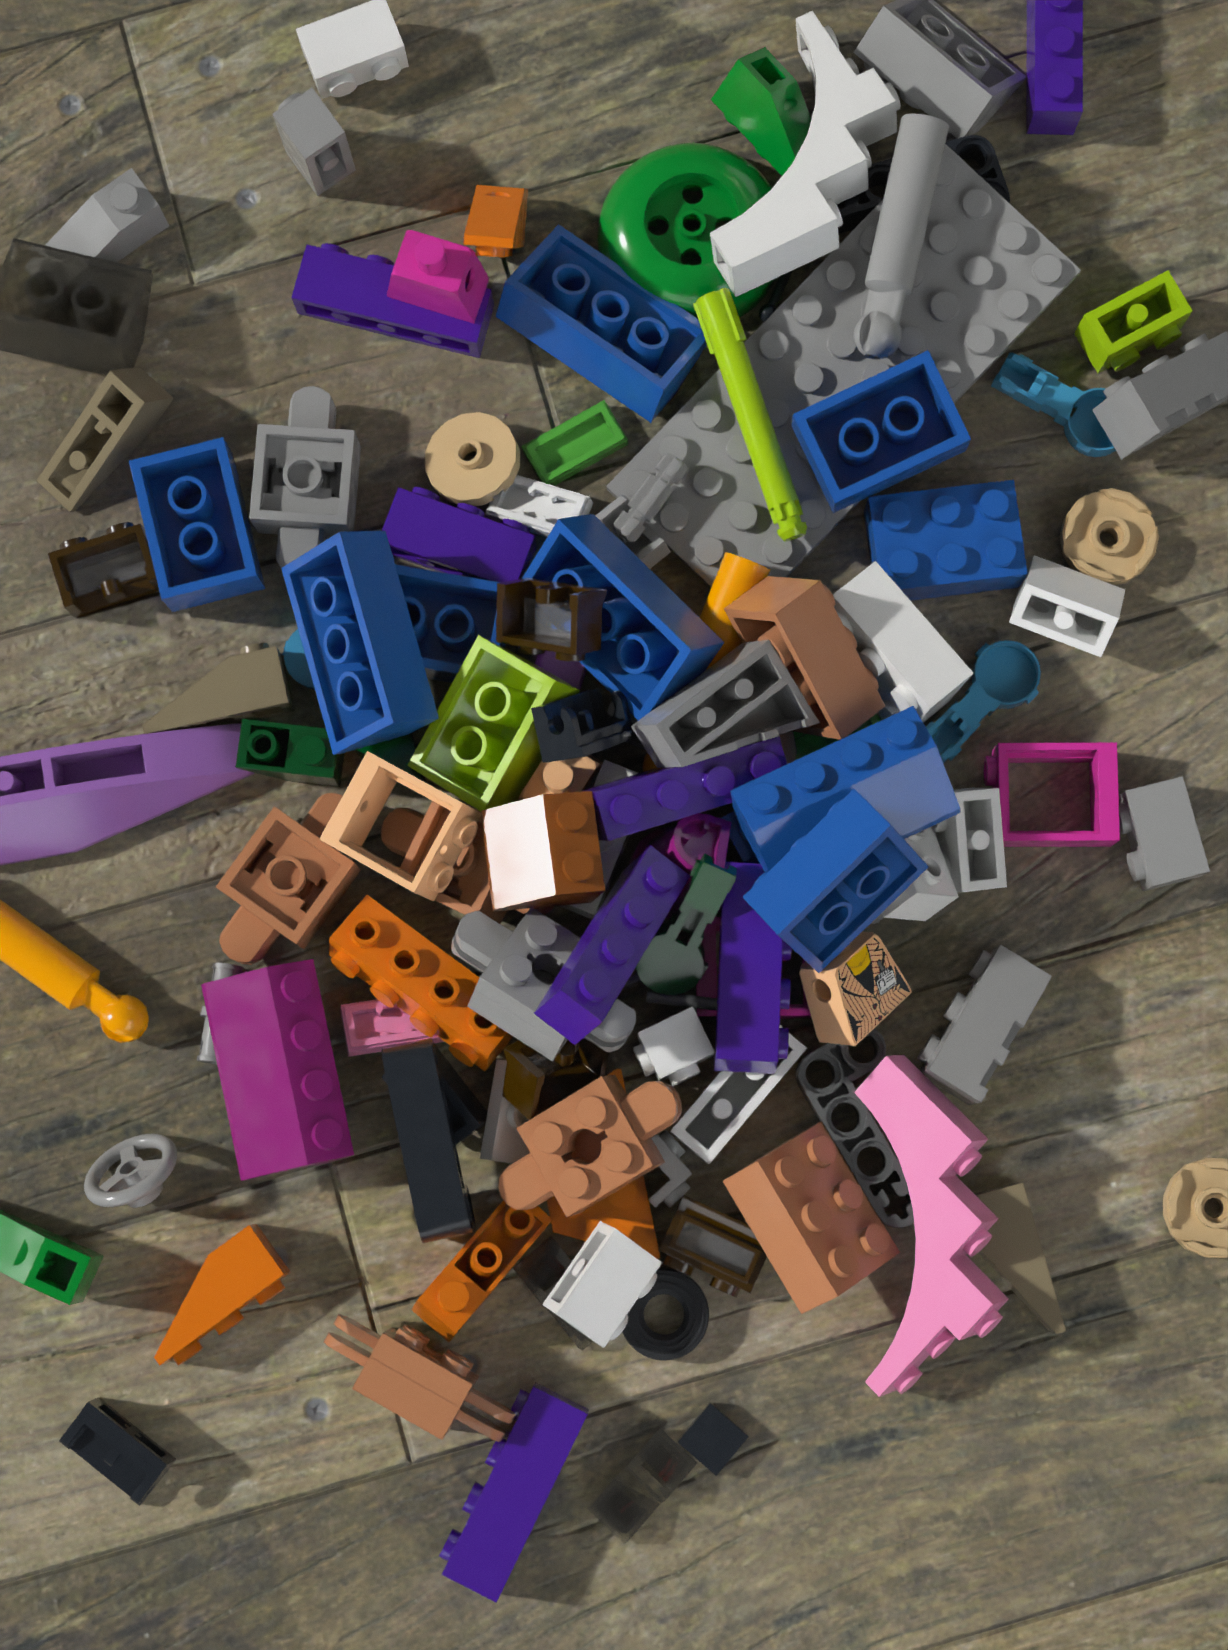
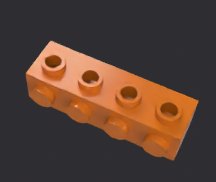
M369 895L362 899L330 936L329 956L332 957V964L342 974L349 978L357 976L371 986L370 991L374 997L384 1005L393 1008L397 1004L400 1009L410 1015V1022L424 1035L433 1037L436 1033L439 1038L450 1045L449 1050L452 1055L463 1064L470 1067L475 1064L483 1071H486L513 1038L511 1034L467 1007L480 977Z

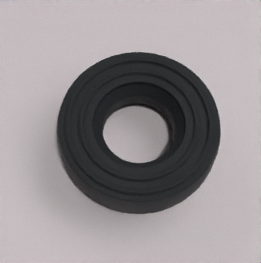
M661 1268L656 1271L657 1279L652 1289L644 1297L638 1298L628 1312V1322L622 1333L632 1348L643 1356L654 1360L667 1361L683 1357L698 1346L708 1327L709 1307L702 1289L691 1277L674 1269ZM660 1294L675 1297L681 1303L684 1310L682 1324L676 1331L670 1334H658L652 1331L644 1319V1310L650 1299Z

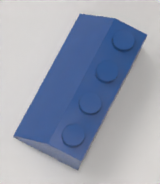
M559 224L505 281L495 316L650 423L677 393L707 345L699 320L680 306L663 300L641 287L618 264Z
M594 514L558 519L522 579L532 578L607 589L602 605L601 650L585 653V660L579 662L611 694L614 691L620 690L627 699L630 713L638 721L703 673L724 644V641ZM536 604V618L545 627L571 631V609Z
M386 531L338 532L281 568L333 755L408 735L439 719Z
M914 706L730 791L735 818L764 872L771 870L790 851L792 845L800 837L808 834L827 815L829 809L837 801L846 797L853 789L868 801L904 839L961 813V808L937 745Z

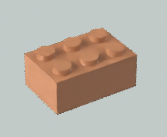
M767 576L725 607L724 610L742 643L769 640L820 722L809 727L793 730V732L838 740L843 739L885 707L877 691L879 688L877 679L864 666L856 650L857 641L854 635L843 625L834 608L835 599L833 594L820 580Z
M822 1121L723 1180L724 1185L801 1314L840 1296L900 1253Z

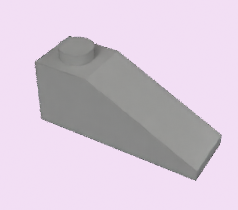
M130 168L94 193L25 267L53 306H55L166 229L169 224L159 204L134 170Z

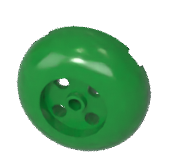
M681 143L657 149L630 165L611 187L599 217L597 232L598 251L618 264L641 287L663 300L680 306L697 319L698 317L693 305L696 300L707 293L728 288L740 318L758 305L772 288L776 278L735 297L714 263L710 233L716 230L715 227L720 221L726 224L742 215L765 196L772 187L761 172L750 162L718 146L703 143ZM694 191L700 193L703 198L696 204H689L683 199L682 195L686 192ZM661 219L664 220L669 227L665 234L657 236L650 233L648 227L657 226ZM696 227L699 229L695 232L687 231L685 228ZM682 256L686 258L700 256L702 261L700 265H684L681 263Z

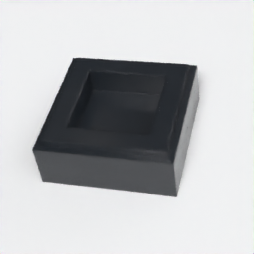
M709 1402L677 1442L717 1476L749 1436Z

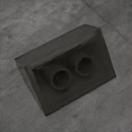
M14 238L0 270V350L102 375H107L110 370L134 368L144 341L153 279L152 271Z

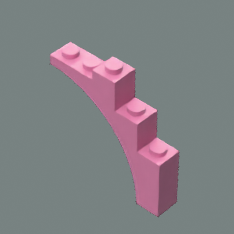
M905 1055L886 1056L854 1092L872 1112L886 1133L898 1157L909 1190L916 1236L912 1288L904 1317L882 1361L865 1381L879 1397L896 1390L900 1394L906 1392L921 1377L922 1372L918 1367L929 1355L935 1359L952 1344L955 1337L960 1341L976 1334L980 1338L986 1336L1003 1318L998 1310L1009 1300L966 1255L968 1254L970 1257H973L988 1244L992 1238L988 1230L998 1220L996 1215L956 1176L958 1174L962 1177L976 1166L982 1158L978 1150L986 1143L988 1138Z

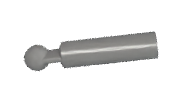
M912 113L905 114L901 118L865 279V285L869 288L864 315L854 329V343L858 350L866 358L873 360L888 358L897 350L901 342L899 322L905 296L912 294L949 125L945 121L930 115Z

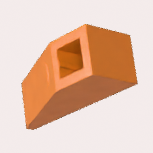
M476 185L464 233L463 245L476 246V256L502 258L512 256L513 248L524 247L528 189Z
M503 1200L417 1299L412 1311L449 1343L553 1219L539 1206L528 1210H516L507 1205Z
M257 1224L248 1225L207 1256L154 1356L159 1366L170 1362L172 1359H174L178 1366L203 1349L198 1340L215 1329L220 1336L243 1320L244 1316L239 1310L256 1299L261 1306L285 1289L280 1280L291 1272Z

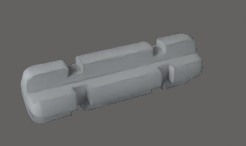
M667 453L662 457L655 467L658 470L657 474L654 476L650 473L627 504L630 510L627 513L622 511L613 523L614 530L624 539L630 542L638 540L646 529L643 523L646 520L648 522L653 520L674 490L670 487L673 483L679 485L688 473V467L672 454Z

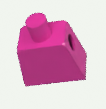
M407 230L391 273L387 297L474 324L489 282V277L475 255L474 250L469 247L418 231Z

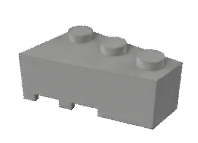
M1227 331L1210 340L1204 333L1180 348L1182 354L1172 359L1168 355H1164L1142 369L1143 374L1133 379L1126 376L1103 391L1107 399L1096 406L1093 412L1121 460L1228 400Z
M769 640L741 643L631 727L656 767L669 768L685 767L737 750L740 747L772 739L780 734L802 727H809L820 722Z
M1002 945L994 948L991 954L985 950L981 952L968 974L975 981L966 995L960 992L956 993L943 1014V1017L949 1023L939 1038L932 1034L917 1057L919 1061L924 1063L920 1071L933 1084L967 1105L982 1103L988 1092V1089L985 1088L997 1066L1003 1065L1010 1053L1008 1050L1020 1028L1025 1026L1052 978L1045 971Z

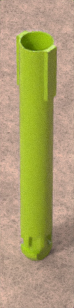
M728 288L707 293L698 298L693 305L710 354L716 357L773 524L778 523L780 529L777 530L778 536L784 542L795 540L806 534L807 525L800 518L803 515V511L743 342L747 339Z

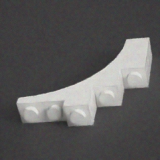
M813 11L796 18L798 51L812 77L816 94L815 108L808 134L792 165L775 186L742 215L710 233L714 263L735 297L839 248L838 227L842 226L843 221L837 204L868 190V168L872 166V161L866 146L897 132L896 111L900 109L901 105L893 85L889 82L884 84L874 68L860 74L855 62L851 58L845 59L839 51V44L832 28L829 25L823 27Z

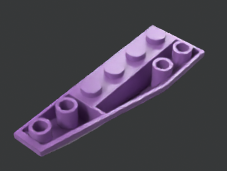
M241 723L140 734L1 756L0 866L81 851L255 774L235 767Z

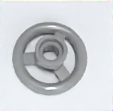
M150 1133L134 1136L114 1145L103 1153L89 1169L84 1182V1191L87 1198L92 1203L102 1207L128 1205L137 1208L151 1203L160 1195L163 1189L162 1183L168 1178L175 1167L177 1149L174 1142L164 1135ZM148 1148L159 1149L162 1152V1159L143 1161L142 1158L137 1156V1151ZM121 1159V1164L117 1167L115 1174L99 1186L104 1173Z

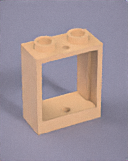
M367 751L324 829L320 840L406 889L431 901H435L438 893L444 891L453 877V866L462 849L469 846L475 838L478 829L477 822L481 813ZM397 782L451 811L416 876L409 874L362 847Z

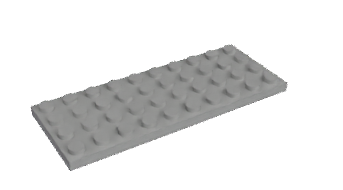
M946 144L912 294L905 296L899 322L901 342L892 355L881 360L869 359L858 350L854 343V329L864 315L869 288L865 285V279L883 200L839 244V248L832 251L744 343L803 511V515L800 518L802 522H806V534L786 542L778 536L777 530L780 529L778 523L773 524L720 369L606 486L607 490L616 499L621 495H625L631 500L650 473L654 476L657 474L658 470L655 467L665 454L669 453L679 458L688 467V473L679 485L673 483L670 487L674 490L653 520L651 522L646 520L645 523L665 541L668 548L709 588L713 585L725 552L746 558L770 569L768 576L787 578L859 503L852 504L838 512H832L792 428V415L927 350L955 404L1080 274L1081 269Z

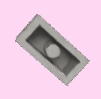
M310 88L303 94L296 93L289 96L280 104L278 110L272 114L285 152L317 196L356 171L345 131L313 88Z
M1183 776L1126 790L1119 795L1120 834L1127 833L1132 851L1127 853V864L1133 881H1140L1143 891L1198 878L1210 872Z

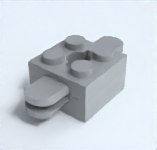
M315 386L303 387L294 392L290 400L288 426L258 424L249 519L258 533L278 534L276 560L281 568L321 544L326 538H330L338 532L354 531L361 445L355 430L335 429L337 412L335 404L328 392Z
M534 908L529 909L513 932L480 911L466 914L460 920L452 939V952L483 972L467 1007L553 1061L568 1039L534 1014L555 980L549 974L540 971L545 970L556 978L581 938ZM616 999L604 1021L584 1038L606 1052L620 1049L626 1043L636 1022L634 1009Z

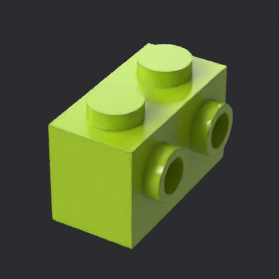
M1169 270L1084 314L1074 334L1097 374L1110 367H1113L1115 372L1136 362L1141 357L1140 351L1152 345H1155L1157 350L1162 349L1181 337L1182 332L1180 330L1193 310Z

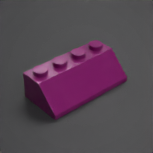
M309 959L268 966L202 984L201 987L241 1181L333 1162L354 1155L314 960Z

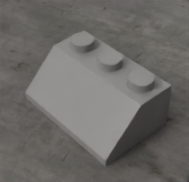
M895 0L884 5L853 52L864 61L866 70L874 68L881 79H886L900 91L901 99L913 108L922 109L930 116L945 121L949 125L947 137L953 139L974 135L979 132L1026 79L1024 74L934 0Z

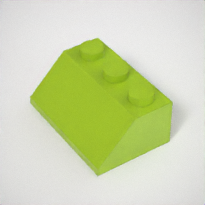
M478 635L437 710L439 719L430 723L407 766L479 811L516 802L542 761L531 708L579 693L580 690L538 665Z

